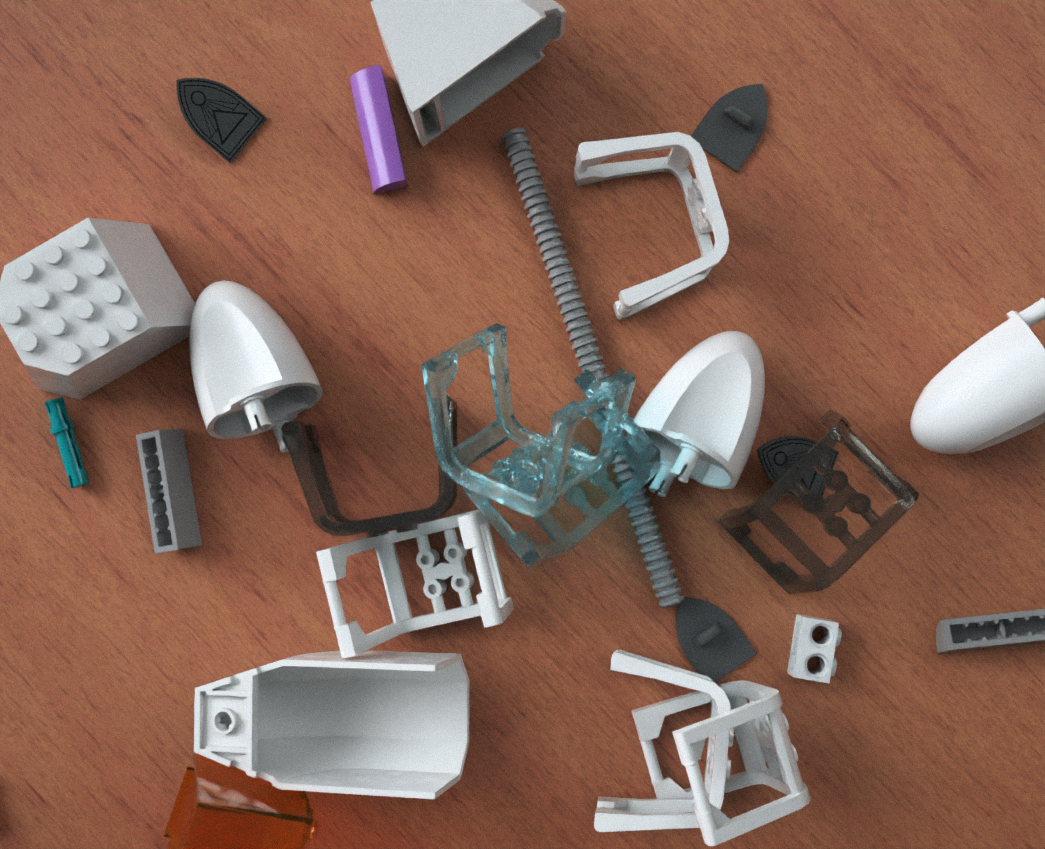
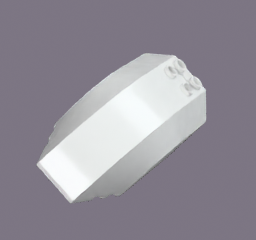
M328 651L288 657L195 688L194 752L225 766H234L246 772V775L253 778L259 777L272 783V786L281 790L436 799L461 779L469 746L470 680L461 654L364 651L356 656L342 658L340 651Z

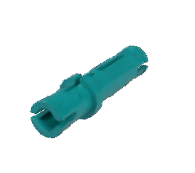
M56 398L44 402L52 426L50 432L57 441L70 488L89 484L90 481L85 471L73 431L75 425L70 421L64 398Z

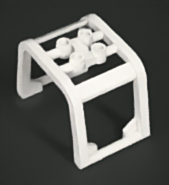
M672 132L583 142L578 147L574 167V178L577 186L613 178L665 171L673 174L680 183L701 252V258L662 276L620 291L618 295L619 301H616L613 305L615 315L619 320H624L703 281L712 270V267L716 266L727 252L729 245L728 227L708 161L700 143L690 135ZM672 148L668 157L600 164L611 157ZM691 161L696 174V179L692 178L688 170V166ZM712 231L715 239L714 247L709 232Z
M489 507L380 533L316 552L342 658L356 656L392 638L414 630L477 616L482 617L484 628L502 624L514 610L512 598L506 595L488 523L492 519ZM456 527L460 529L463 543L458 542L455 531ZM443 531L447 545L444 549V557L447 561L438 564L440 556L435 549H431L428 534ZM416 537L419 549L416 562L422 569L425 581L423 591L431 599L434 613L412 617L394 543ZM375 548L393 623L365 634L357 621L346 622L336 580L346 577L347 556ZM470 548L482 590L481 593L476 595L478 603H473L470 588L474 584V577L467 571L464 560L467 555V549ZM453 576L451 586L459 593L462 606L446 610L442 596L447 590L445 579Z
M621 649L614 651L612 654L610 670L658 679L707 693L711 697V717L731 710L730 701L724 690L708 676ZM734 727L708 738L704 785L710 804H713L719 810H721L724 799L725 779L729 780L731 760L728 758V747L733 745ZM598 796L594 818V828L598 832L700 828L695 812L697 805L694 797L635 799Z
M745 680L719 684L718 686L724 690L730 701L731 710L672 731L681 764L686 768L691 785L690 788L686 789L681 788L669 777L663 778L652 739L659 737L666 715L711 702L710 695L695 691L631 711L656 798L694 797L697 805L695 812L704 842L708 846L719 845L800 810L808 805L811 800L808 787L802 782L797 765V751L789 738V724L781 711L783 703L777 689ZM734 727L746 771L730 775L729 780L725 779L724 793L751 785L765 784L787 796L729 819L713 804H710L698 760L701 759L706 738Z

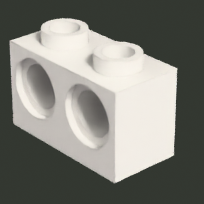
M796 614L787 673L794 678L829 684L830 677L835 675L837 668L834 652L835 646H839L841 642L842 631L839 628V623L829 619ZM818 626H822L824 629L823 638L819 641H814L812 638L813 630ZM818 656V668L814 671H809L807 668L808 660L811 657Z

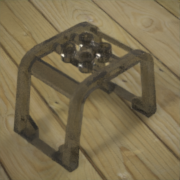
M450 396L434 397L438 437L439 496L436 502L429 508L362 520L346 518L340 512L331 485L316 425H304L301 421L286 422L282 425L281 430L311 516L322 531L333 536L365 533L366 538L388 534V529L395 527L397 533L418 529V523H424L445 515L453 507L457 498L458 406Z
M829 410L818 421L827 430L826 434L765 494L750 505L727 510L717 520L736 542L788 594L822 591L844 575L913 506L919 496V493L909 483L894 474L850 429L851 424L842 415L833 410ZM838 442L843 443L870 470L868 473L888 493L893 494L897 498L881 516L871 508L869 497L858 493L848 483V477L844 472L833 470L822 459ZM812 467L823 477L825 487L835 491L834 494L827 496L825 501L820 494L810 492L799 481ZM789 490L801 500V508L807 513H812L823 524L826 534L837 537L847 547L829 567L771 509ZM845 505L848 511L860 514L870 525L857 539L848 531L846 520L840 516H835L837 512H841L845 508ZM758 519L811 574L798 575L784 562L777 561L774 563L747 536L752 532L747 523Z

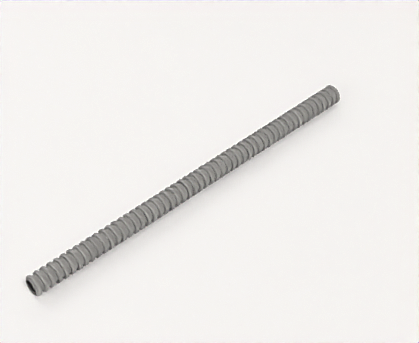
M521 127L514 128L505 132L501 136V140L506 143L504 149L508 151L507 158L512 160L510 167L515 169L513 175L517 177L516 184L520 185L519 193L523 194L521 199L522 202L526 203L524 206L525 211H529L527 217L529 220H532L530 226L533 229L535 228L533 235L538 237L536 244L541 246L539 252L544 255L542 261L547 264L545 270L550 273L548 279L553 282L551 288L556 291L554 297L559 300L557 306L562 308L560 315L565 317L563 324L568 326L566 332L571 335L569 341H573L572 350H576L577 354L574 356L575 359H579L578 368H582L580 374L586 379L583 383L588 385L589 389L586 392L591 394L592 398L589 401L594 403L595 407L592 409L593 412H597L595 418L600 421L598 427L603 430L601 436L606 439L604 445L609 448L607 454L612 456L613 460H610V463L615 465L613 472L618 474L616 481L621 483L619 489L624 492L622 498L627 501L625 507L630 510L628 516L633 519L631 525L636 528L634 534L639 536L637 543L642 545L640 552L645 554L643 560L648 563L646 569L651 572L649 578L654 581L652 587L657 590L655 596L660 599L658 605L659 607L666 608L679 604L685 598L684 595H680L681 586L676 584L679 580L678 577L673 575L676 571L675 568L670 566L672 560L667 557L669 551L664 548L666 542L661 539L663 533H659L658 528H660V524L655 522L657 515L652 513L654 506L649 504L651 497L646 495L648 489L643 486L645 480L640 477L642 471H638L637 466H639V462L634 460L636 453L631 451L633 444L628 442L629 438L625 433L627 427L623 426L624 418H620L619 415L621 409H617L616 406L618 400L613 398L615 391L610 389L612 382L607 380L609 373L604 371L606 365L601 362L603 356H599L600 347H596L595 344L597 343V338L592 336L594 329L589 327L592 324L586 318L589 314L587 311L584 312L585 303H581L583 297L582 294H578L580 288L579 285H575L576 277L572 276L574 270L569 268L571 261L566 259L568 252L563 250L565 244L563 241H560L562 235L557 232L559 226L554 223L556 217L551 214L553 208L548 206L550 199L545 197L547 190L542 188L544 182L539 179L541 173L537 171L538 164L534 163L535 155L531 154L532 146L528 145L530 140L528 137H525L527 131Z

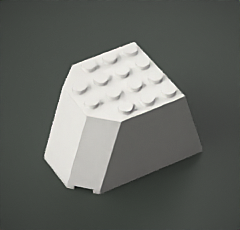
M373 0L370 2L390 64L418 140L423 147L539 63L545 56L542 50L553 38L556 41L560 40L565 33L566 10L554 0Z
M88 217L4 266L0 280V324L36 387L40 390L81 400L189 337L191 316L195 302L149 224Z

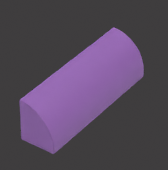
M381 64L362 69L350 77V85L373 193L377 194L408 187Z

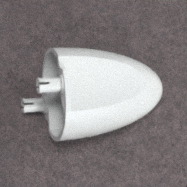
M225 280L213 282L201 292L195 303L189 332L192 378L207 432L214 438L235 439L273 430L282 453L291 451L289 446L296 449L299 444L296 441L290 423L298 417L300 412L312 408L323 394L314 369L294 334L264 299L239 283Z
M1041 298L1019 313L1013 310L1007 313L1008 320L980 338L931 379L916 401L910 420L912 436L920 446L929 451L942 454L972 453L1006 441L1045 423V348L1030 329V327L1045 319L1044 298Z
M725 331L710 336L697 344L665 374L635 416L627 431V435L630 441L642 453L660 466L652 484L648 488L653 493L658 491L656 495L666 497L677 475L679 476L678 480L685 483L689 481V478H692L700 484L718 489H732L736 486L755 440L765 393V370L762 354L756 342L746 333Z

